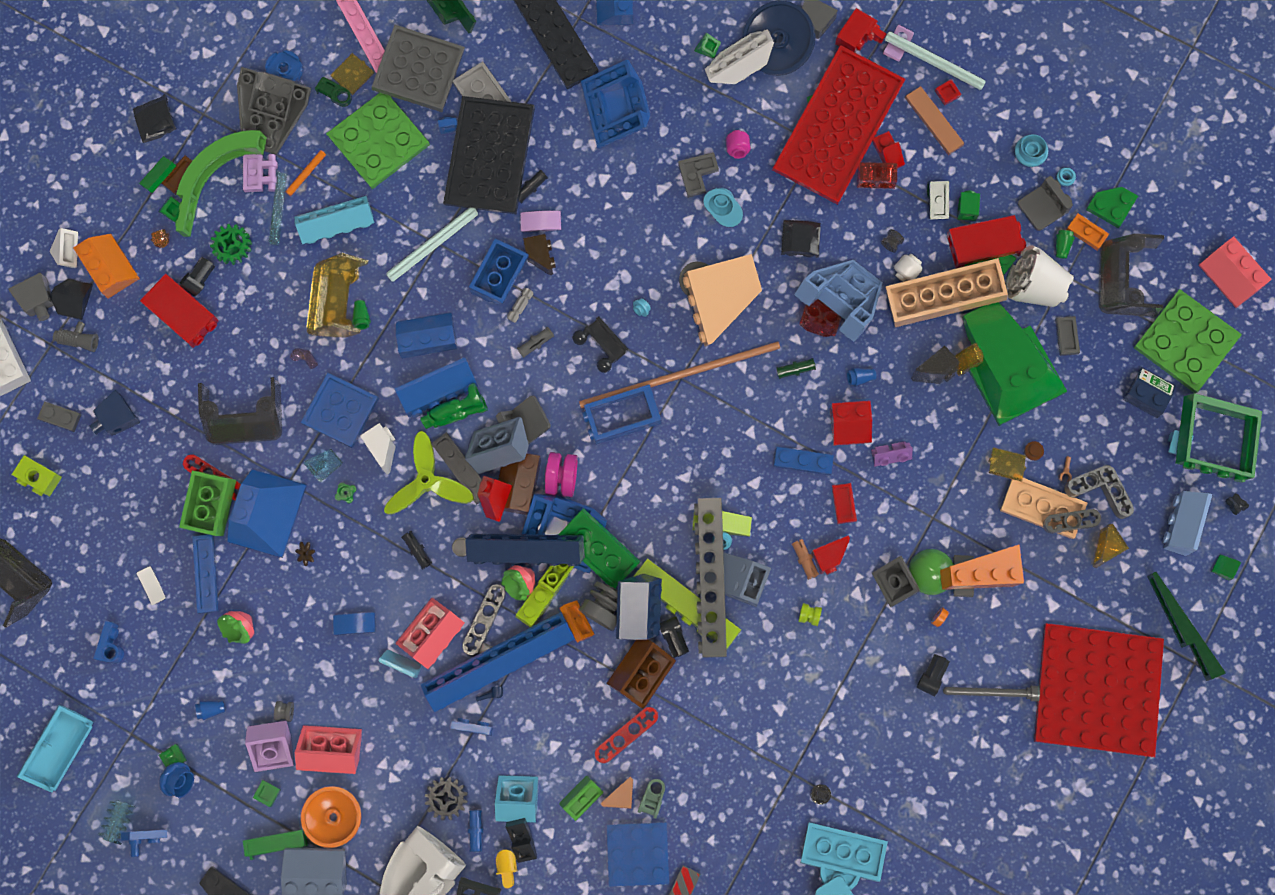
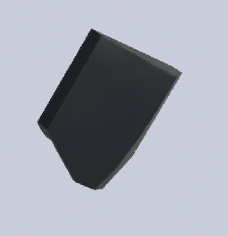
M67 279L55 286L51 292V300L57 314L82 320L93 285Z

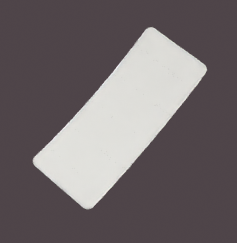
M150 566L137 572V576L147 593L151 605L166 598Z

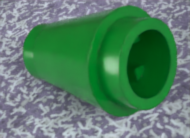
M1059 230L1058 234H1056L1057 258L1067 259L1075 239L1073 237L1074 232Z
M355 301L352 324L355 329H367L371 321L365 301Z

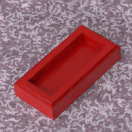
M851 483L832 485L837 524L857 522Z

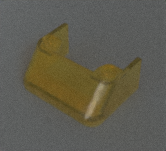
M340 253L315 265L307 320L308 334L347 338L361 332V329L353 328L351 320L346 319L349 285L358 280L360 274L359 267L367 265L369 260Z

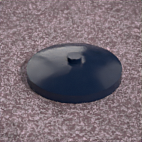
M788 1L769 2L753 12L746 22L742 39L750 33L763 32L768 29L774 42L767 65L759 71L768 75L781 76L790 74L802 67L811 56L815 45V28L810 16L800 6Z

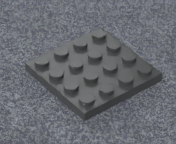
M394 25L372 84V90L443 112L465 47Z

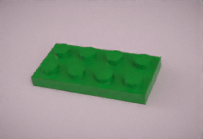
M584 508L558 534L583 535L585 551L583 562L613 588H616L618 581L624 580L640 563L637 557Z

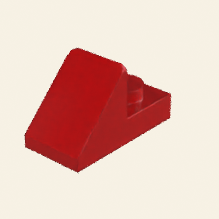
M889 131L874 137L872 143L887 172L905 165L900 143H895Z

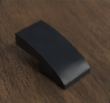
M522 818L506 822L505 828L512 841L511 848L517 862L521 863L537 859L534 841L526 819Z

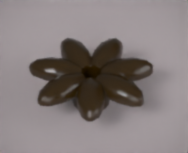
M300 542V549L295 550L300 555L297 561L301 562L303 560L304 566H307L308 561L314 562L312 554L315 553V550L310 549V542H307L306 545Z

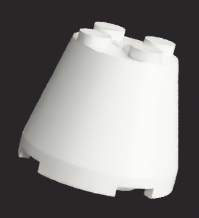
M1033 245L1026 247L1021 252V259L1018 260L1016 265H1012L1005 284L1008 298L1018 302L1055 307L1060 302L1064 303L1068 298L1067 291L1073 281V275L1040 248Z

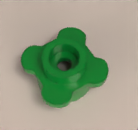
M343 482L340 483L335 499L337 501H346L348 504L354 501L353 495L357 490L354 485L349 486Z

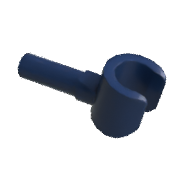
M492 687V693L477 696L476 701L488 698H501L503 696V687Z

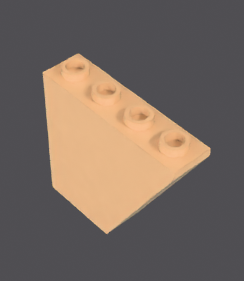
M752 254L687 271L684 274L683 284L689 290L688 301L695 311L693 318L695 324L699 325L700 332H698L700 342L704 343V346L712 344L762 291Z

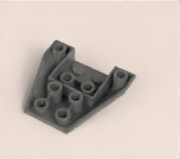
M241 67L237 82L240 130L261 131L267 137L264 151L277 155L306 109L311 87L274 74Z

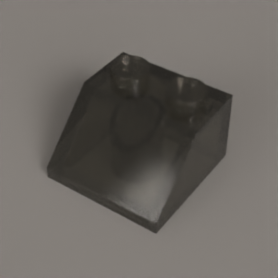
M943 346L915 369L911 380L941 384L944 380L948 382L955 376L960 362L946 346Z

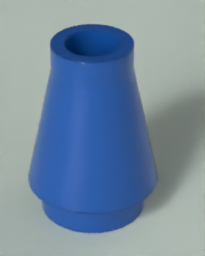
M852 368L847 371V381L850 386L856 387L876 380L875 369Z
M200 701L199 704H195L198 720L203 719L204 721L225 712L224 701Z

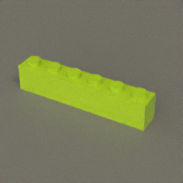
M647 558L634 576L647 574L661 578V601L666 604L665 608L672 614L677 612L681 615V620L688 626L692 624L698 628V622H701V614L697 613V602H701V599ZM709 612L706 615L707 622L714 623L717 620V614ZM726 618V643L728 649L741 632V629ZM709 632L707 634L713 640L712 643L717 641L718 635L716 632Z

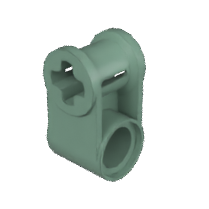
M653 779L649 782L642 797L638 813L644 812L652 815L655 819L657 818L665 792V783L662 780ZM654 782H659L662 785V791L658 794L651 791V785Z

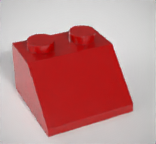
M871 402L832 403L830 415L833 446L872 443Z

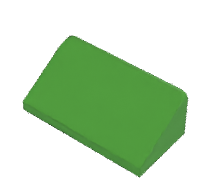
M585 776L559 805L576 821L604 792L588 776Z

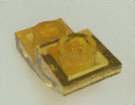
M977 343L965 348L952 358L958 376L966 374L971 368L978 367L983 362V352L978 348Z

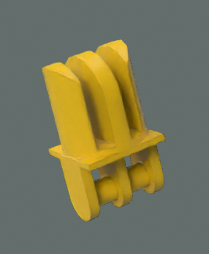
M502 850L496 856V875L501 874L503 886L511 888L514 885L513 872H518L516 858L512 851Z

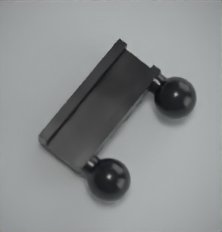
M599 316L591 325L586 326L583 331L577 330L572 336L575 344L583 345L587 341V336L590 335L597 346L605 352L608 358H601L597 362V369L602 373L609 372L612 368V363L618 361L628 352V348Z

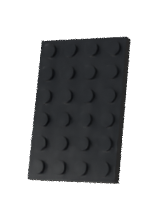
M462 96L443 201L444 205L517 214L535 111L533 104Z

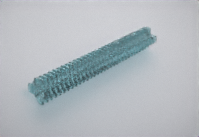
M277 172L273 201L274 207L272 209L271 229L269 232V243L278 246L279 242L277 241L280 239L279 233L281 232L279 230H281L280 224H282L280 219L283 217L282 208L284 206L283 200H285L283 197H285L284 191H286L285 184L287 182V174Z

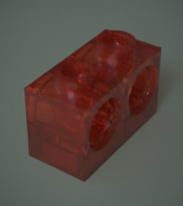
M860 162L857 188L895 189L897 183V163Z

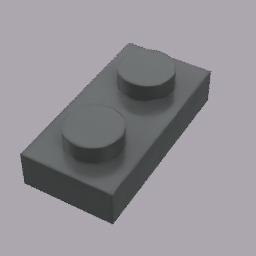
M44 401L37 419L75 432L81 414Z

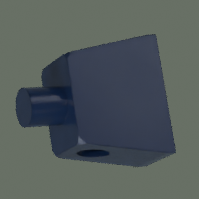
M114 390L93 410L98 420L89 426L96 435L105 429L107 433L113 436L139 424L140 421L123 396L117 390Z

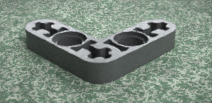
M1109 465L1075 477L1064 486L1065 493L1072 498L1101 487L1116 517L1126 519L1134 512L1133 504L1115 469ZM1103 473H1108L1109 476L1104 477ZM1087 477H1091L1094 480V486L1087 484ZM1081 484L1082 487L1072 490V486ZM1112 487L1118 490V497L1112 495ZM1125 507L1127 511L1122 512L1121 508Z

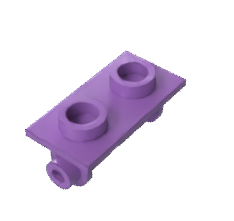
M905 441L892 444L893 450H889L888 445L875 447V449L871 450L874 457V466H885L890 463L911 460L913 448L910 446V443Z

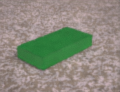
M163 156L139 184L153 193L174 170L176 165Z

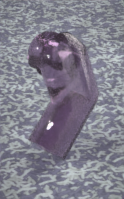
M296 348L290 354L293 361L305 360L310 369L318 365L309 350Z

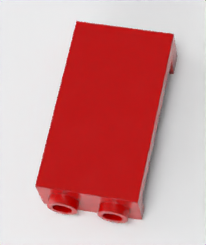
M1015 215L949 229L947 240L955 268L964 267L965 264L1013 254L1021 256V252L1026 248V241L1021 237V224L1016 220Z
M167 274L140 300L146 308L153 312L192 348L200 345L204 340V336L208 332H212L219 321Z

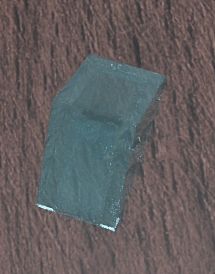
M332 449L304 461V465L320 482L343 464Z

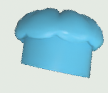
M1028 135L1022 137L1017 142L1015 155L1017 160L1024 166L1036 167L1047 159L1048 147L1041 136Z

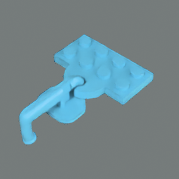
M809 822L800 863L820 868V878L824 885L816 890L815 895H853L851 890L858 884L860 878L880 882L888 841Z

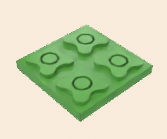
M383 93L377 94L326 133L328 138L371 189H374L430 146L428 140L389 95Z
M1179 289L1138 341L1134 349L1192 392L1197 393L1242 334Z

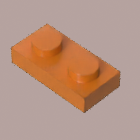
M1079 213L1066 229L1074 232V236L1097 251L1109 235V233Z
M576 600L560 607V610L578 643L595 634L585 615L578 610L580 605Z

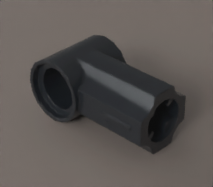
M201 257L193 269L182 278L179 285L196 297L204 288V282L215 266L209 260Z
M675 616L660 622L661 633L664 640L666 639L673 658L689 653L677 617Z
M934 654L916 688L935 697L940 689L942 677L950 661Z

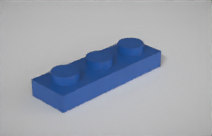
M777 447L774 467L831 475L834 455Z

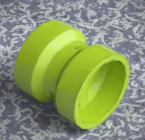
M803 603L798 622L805 623L808 621L811 625L818 627L822 607L816 606L811 608L809 604Z

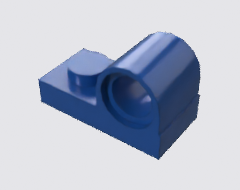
M105 621L93 659L112 664L122 661L124 657L123 649L113 644L119 633L117 624ZM115 649V656L110 659L109 652Z

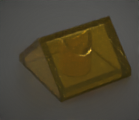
M1108 524L1100 530L1093 563L1094 568L1103 565L1129 549L1113 524Z

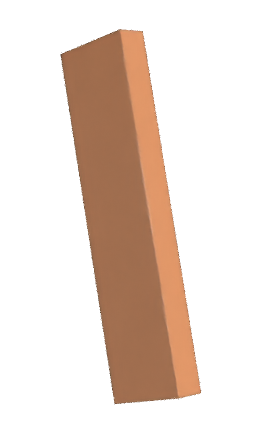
M921 86L906 95L905 99L948 155L964 145L962 139Z

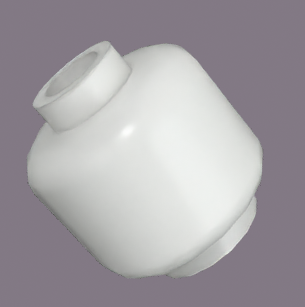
M912 254L903 255L894 266L897 272L895 276L902 282L916 279L922 271V262Z

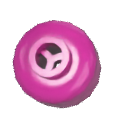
M734 130L727 135L726 148L728 154L736 159H740L750 152V138L746 132Z

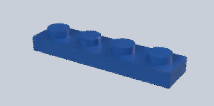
M192 536L197 613L218 612L214 536Z

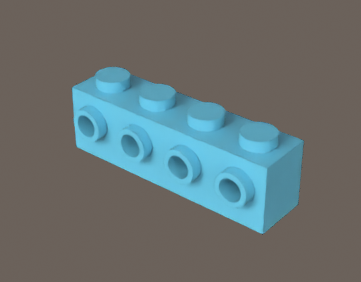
M367 196L294 217L295 226L302 244H311L322 238H332L335 234L349 233L353 229L359 227L366 228L374 223Z

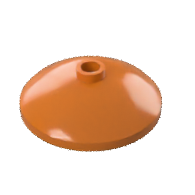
M330 786L315 791L308 797L302 808L301 824L303 831L313 843L321 847L334 848L346 844L356 835L361 824V808L357 799L349 791L340 787ZM333 813L337 815V819L335 821L331 820V815Z

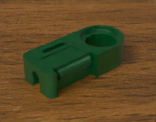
M322 77L315 87L317 94L319 92L329 97L333 103L341 107H346L352 102V96L348 89L325 77ZM345 93L348 95L346 101L338 100L340 94Z

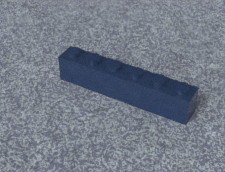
M470 534L465 539L467 562H474V564L492 562L494 565L503 563L520 565L522 563H530V565L536 566L541 563H548L550 566L560 564L577 566L585 558L583 535Z

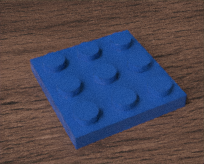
M327 373L301 423L353 448L379 398Z
M667 823L607 825L609 887L669 884Z

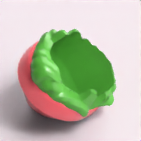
M514 565L503 572L504 576L501 584L505 586V591L512 598L526 601L527 597L533 592L535 574L530 568Z
M229 611L217 619L222 637L227 638L228 643L246 644L254 635L252 617L247 613Z

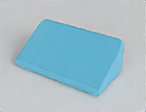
M386 650L378 660L380 663L413 678H417L422 668L420 663L390 650Z

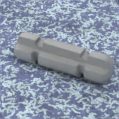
M528 288L523 289L522 296L518 297L512 307V311L507 315V319L515 323L518 320L519 314L521 315L528 304V299L530 300L533 296V292Z

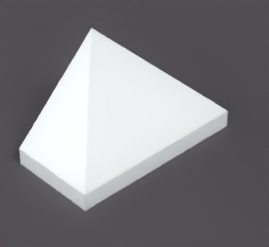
M62 228L58 230L50 249V253L57 265L77 268V253L73 247L78 245V232Z

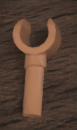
M1069 456L1066 457L1063 472L1058 476L1060 481H1062L1064 474L1068 476L1067 482L1072 479V475L1069 473L1071 461Z

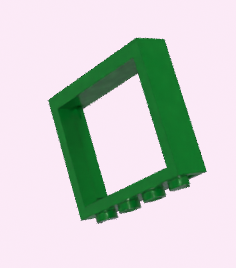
M1196 393L1184 396L1175 464L1183 465L1184 469H1199L1204 474L1215 473L1220 478H1234V481L1241 483L1255 478L1262 411ZM1196 408L1245 420L1239 470L1190 458Z

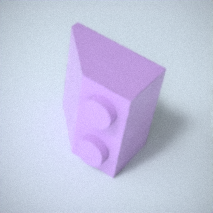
M287 721L247 727L245 744L254 772L294 766L291 734Z

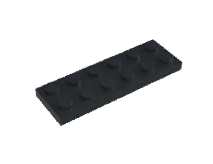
M514 0L515 5L567 90L579 84L582 80L599 73V69L556 0Z

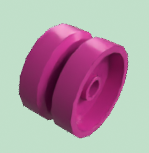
M550 452L545 472V494L556 495L561 484L562 495L573 497L577 476V455L567 454L562 466L561 454Z

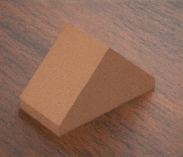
M629 777L600 804L603 807L632 809L633 779Z

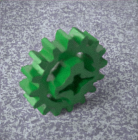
M227 224V229L221 226V232H214L216 238L211 237L214 244H211L210 247L213 249L212 253L214 256H217L218 261L223 260L226 265L231 261L235 265L236 260L241 263L242 257L248 258L246 252H251V248L248 245H251L252 241L249 239L250 235L245 233L246 231L243 227L239 229L238 225L235 224L232 228L230 224ZM239 236L242 237L243 243L239 241Z

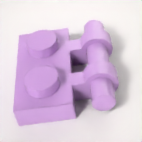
M269 154L268 161H263V155H243L244 192H262L263 184H268V191H276V185L278 184V178L276 177V169L278 168L276 155ZM263 169H268V176H263Z

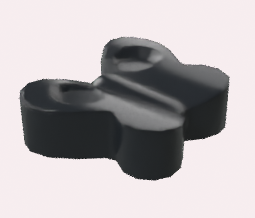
M1236 493L1225 501L1230 506L1231 512L1234 515L1239 514L1241 510L1245 511L1249 507V504Z

